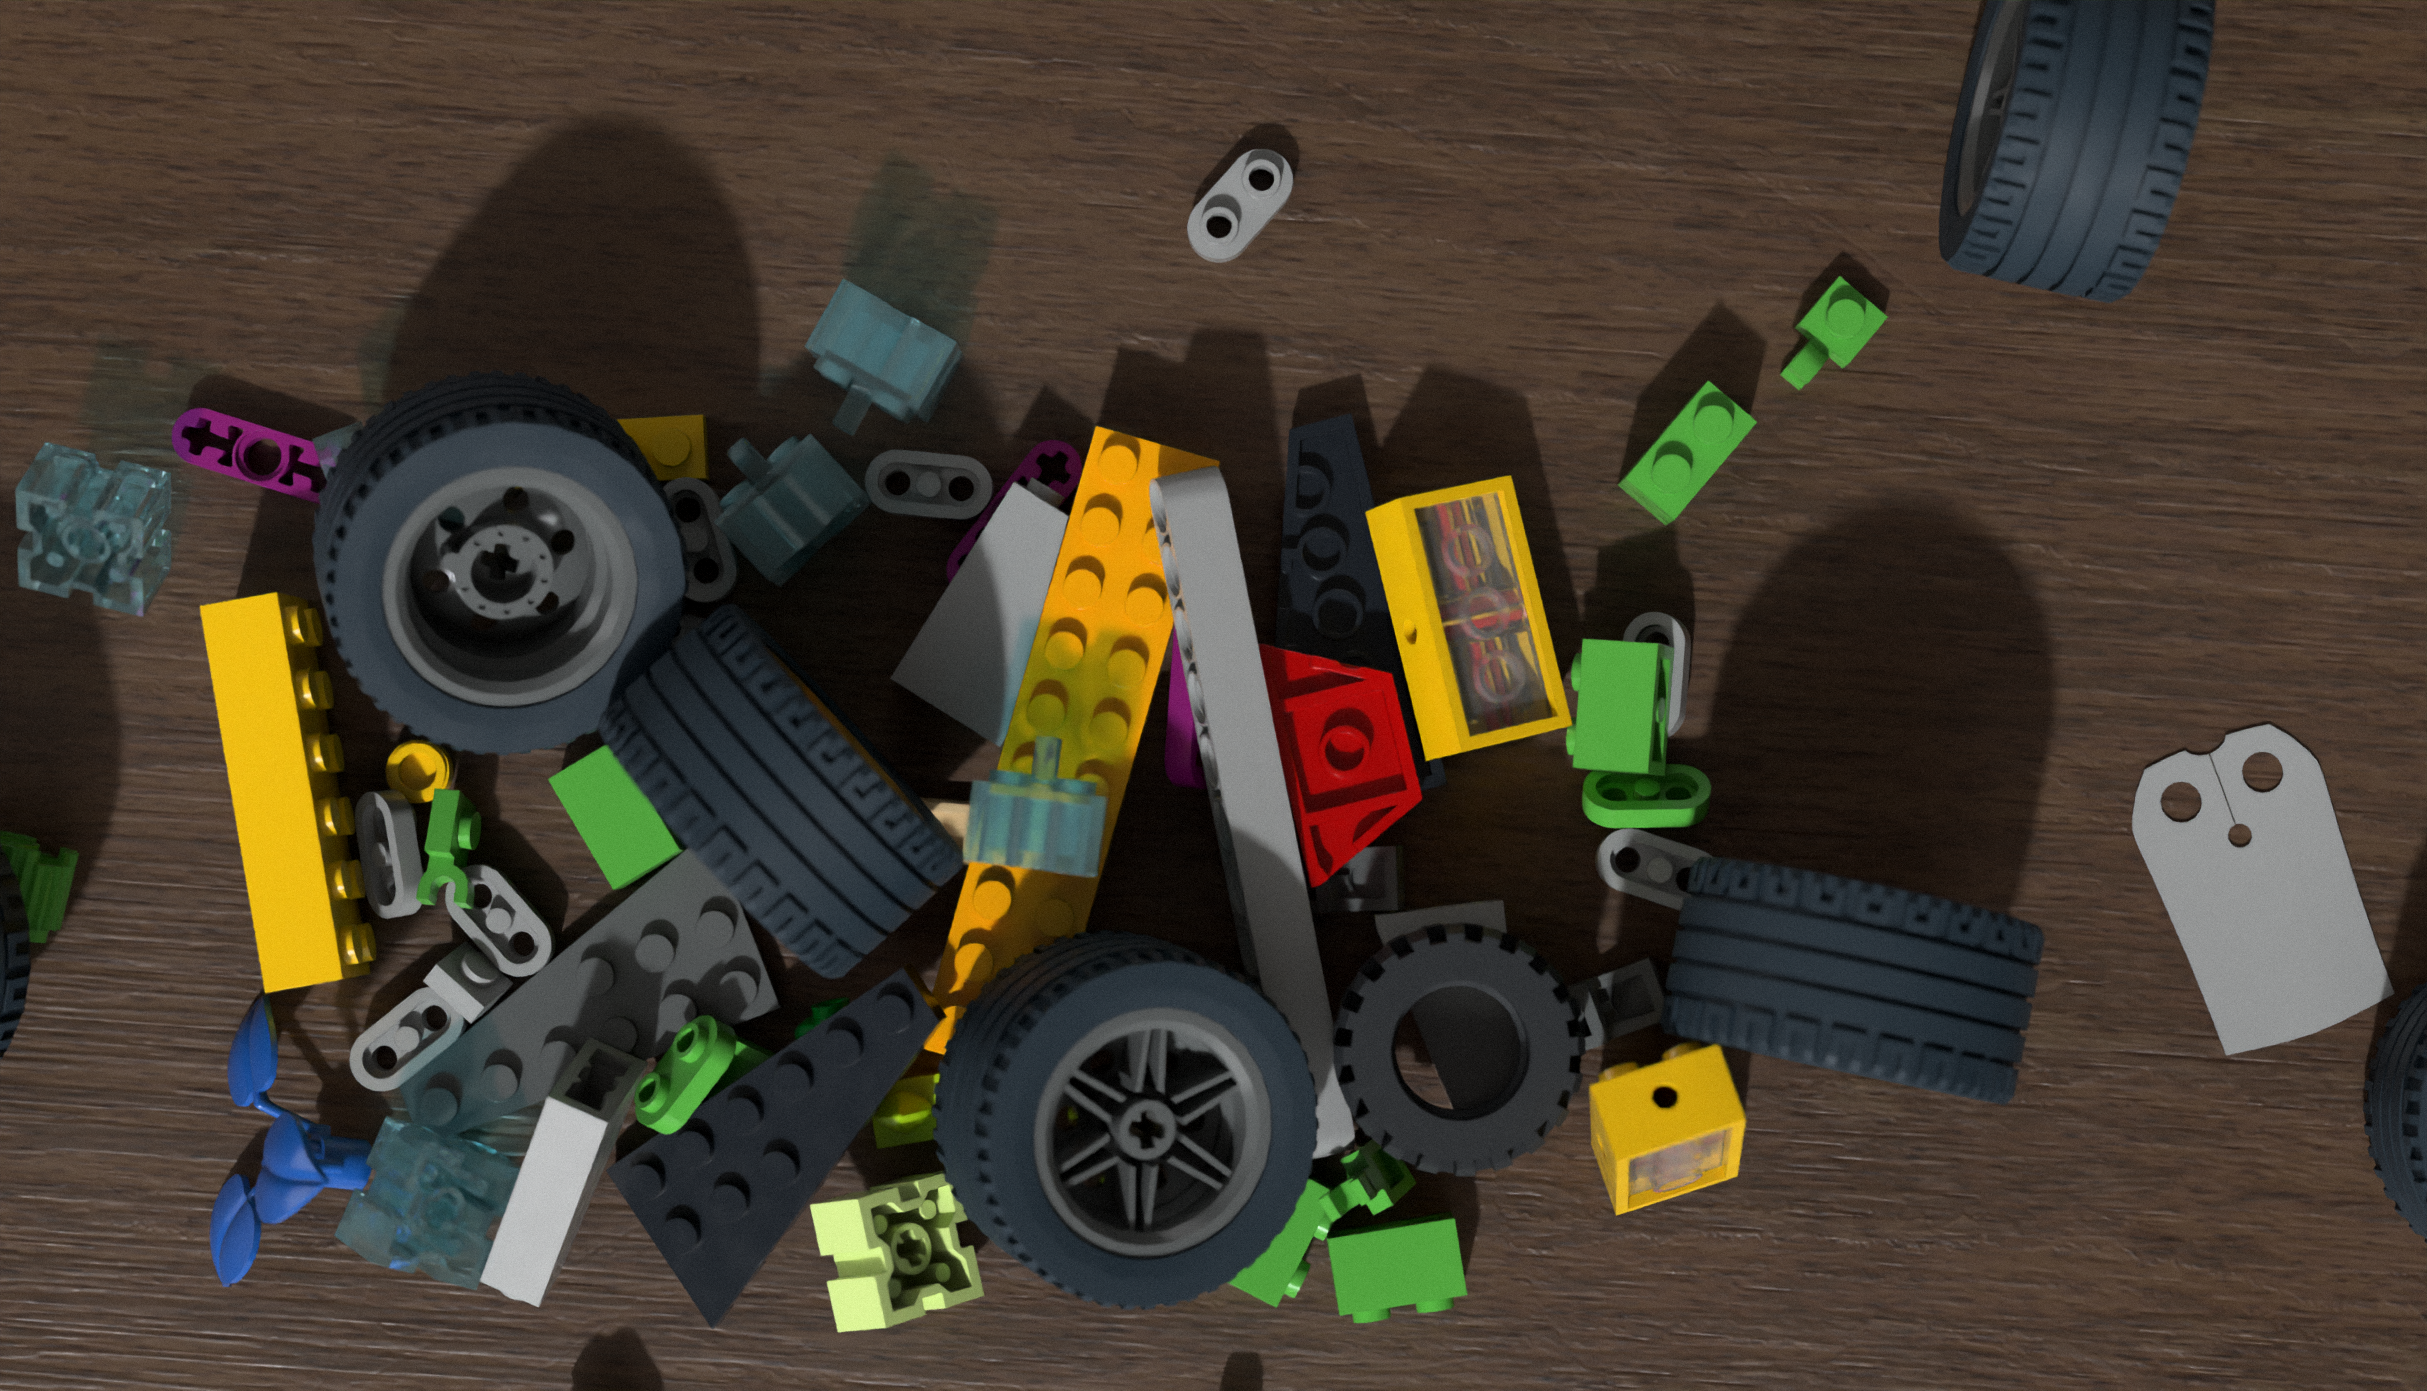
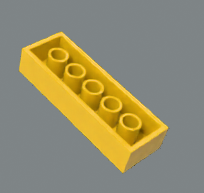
M278 592L200 606L265 993L371 974L369 961L376 959V943L371 925L369 923L362 924L358 898L365 897L366 890L362 866L359 860L351 861L347 835L354 834L355 820L349 798L340 797L336 772L344 770V755L338 735H330L326 709L333 708L334 699L331 681L327 672H319L315 647L321 646L323 643L322 626L318 612L315 608L308 609L307 599Z

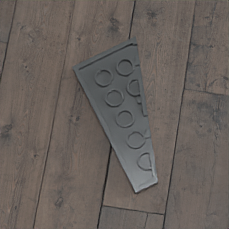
M688 847L464 1033L454 1044L399 1087L421 1146L424 1147L547 1099V1096L589 1037L641 1060H647L667 1052L673 1045L678 1031L685 1024L699 1016L709 1015L731 1027L778 1009L783 1005L745 907Z

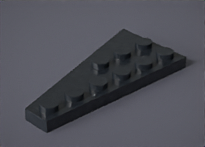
M1352 414L1289 429L1274 647L1392 673L1420 790L1423 791L1446 785L1448 782L1442 759L1437 758L1426 761L1365 513V511L1376 506ZM1291 809L1293 824H1295L1294 817H1293V813H1292V809Z
M911 962L697 1107L679 1130L668 1135L659 1133L606 1169L712 1330L724 1320L742 1291L755 1278L773 1249L785 1233L792 1228L845 1156L846 1150L860 1131L868 1125L879 1110L878 1107L897 1081L904 1076L946 1019L947 1015Z

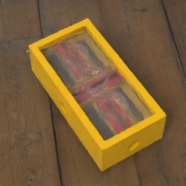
M1511 475L1402 497L1365 511L1426 761L1573 726Z
M1700 1042L1683 1044L1665 1052L1662 1055L1664 1062L1638 1069L1636 1063L1618 1065L1602 1072L1598 1076L1600 1082L1590 1085L1591 1145L1616 1216L1738 1177L1746 1119L1719 1044L1702 1049Z

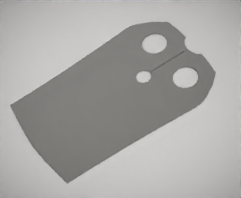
M2267 724L2225 735L2223 744L2217 750L2210 753V755H2193L2184 750L2144 770L2135 795L2132 831L2186 953L2226 1055L2263 1048L2316 1033L2395 994L2357 888L2324 775L2318 761L2307 749L2288 734ZM2254 753H2271L2278 758L2282 765V780L2270 792L2260 793L2253 791L2243 780V765L2248 757ZM2175 782L2190 783L2198 790L2201 796L2200 811L2195 818L2188 822L2172 821L2165 815L2161 807L2162 793L2169 785ZM2235 823L2244 824L2251 831L2252 838L2245 847L2238 848L2229 841L2228 833Z

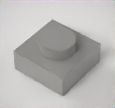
M466 941L439 961L423 980L424 983L469 1023L474 1022L495 1005L513 984L485 954L475 950Z

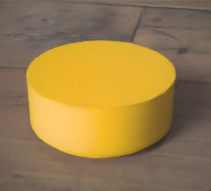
M411 740L399 745L390 755L386 765V779L389 787L400 791L410 803L433 802L435 788L449 789L453 781L454 768L449 754L440 745L427 740Z

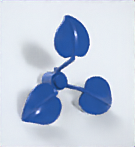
M264 994L251 1007L235 1034L228 1058L227 1076L230 1094L237 1106L248 1107L253 1102L257 1109L277 1119L270 1127L265 1139L264 1158L262 1160L263 1169L260 1171L256 1186L250 1189L248 1177L243 1174H235L224 1184L213 1207L210 1222V1248L213 1263L223 1287H232V1284L239 1282L252 1266L259 1249L261 1221L277 1224L287 1219L306 1205L324 1187L360 1191L367 1184L372 1170L373 1154L371 1145L367 1140L331 1136L330 1125L316 1124L273 1103L269 1099L267 1090L273 1085L277 1073L278 1044L270 1004L271 996ZM307 1133L311 1135L310 1140L308 1139Z

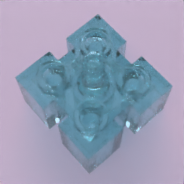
M842 279L805 345V348L817 360L813 368L820 372L819 375L848 392L832 424L850 435L855 434L872 402L881 411L907 425L910 423L913 415L928 423L965 358L963 352L959 350L958 343L919 320L905 315L885 301L845 279Z
M811 434L802 441L796 436H792L781 444L769 456L767 461L746 438H741L728 449L726 454L751 483L747 479L742 481L720 501L718 506L724 512L714 523L767 580L781 587L810 561L826 542L835 534L838 535L873 502L862 487Z
M45 442L16 487L17 528L28 531L17 547L19 586L64 598H69L74 588L92 592L93 605L143 617L171 570V531L162 529L171 513V473L122 460L115 471L101 468L94 453Z
M1037 736L1031 774L990 769L989 782L973 780L963 860L1097 877L1100 874L1109 798L1096 796L1097 783L1057 778L1062 740L1055 737Z
M386 1116L365 1163L377 1171L369 1190L354 1189L334 1236L373 1264L414 1274L418 1267L435 1280L476 1290L494 1244V1240L486 1236V1233L494 1215L503 1218L521 1167L488 1145L448 1134L445 1140L427 1127Z

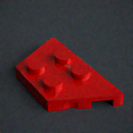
M1258 644L1286 788L1310 887L1312 888L1322 885L1330 876L1373 842L1382 832L1423 798L1392 673L1354 666L1314 655H1306L1266 644Z

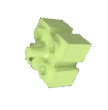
M943 1171L909 1175L871 1186L868 1191L848 1193L810 1204L821 1256L833 1254L835 1264L837 1265L839 1277L827 1281L838 1332L887 1328L926 1315L925 1310L948 1308L984 1296L973 1245L960 1246L955 1224L967 1220V1216L963 1211L964 1207L952 1195L953 1186L945 1181Z

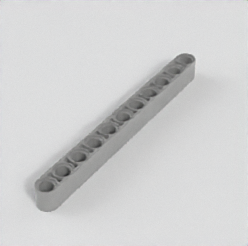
M1216 466L1153 478L1149 485L1150 505L1245 979L1254 983L1261 989V993L1264 996L1269 997L1277 1004V1011L1286 1015L1290 1021L1289 1029L1298 1034L1301 1039L1300 1047L1303 1051L1307 1052L1309 1059L1308 1070L1314 1075L1316 1082L1314 1090L1315 1094L1318 1095V1106L1316 1107V1117L1319 1118V1129L1317 1130L1316 1139L1318 1143L1312 1160L1354 1149L1355 1146L1354 1126L1351 1111L1343 1098L1333 1064L1332 1036L1334 1025L1226 484L1220 470Z

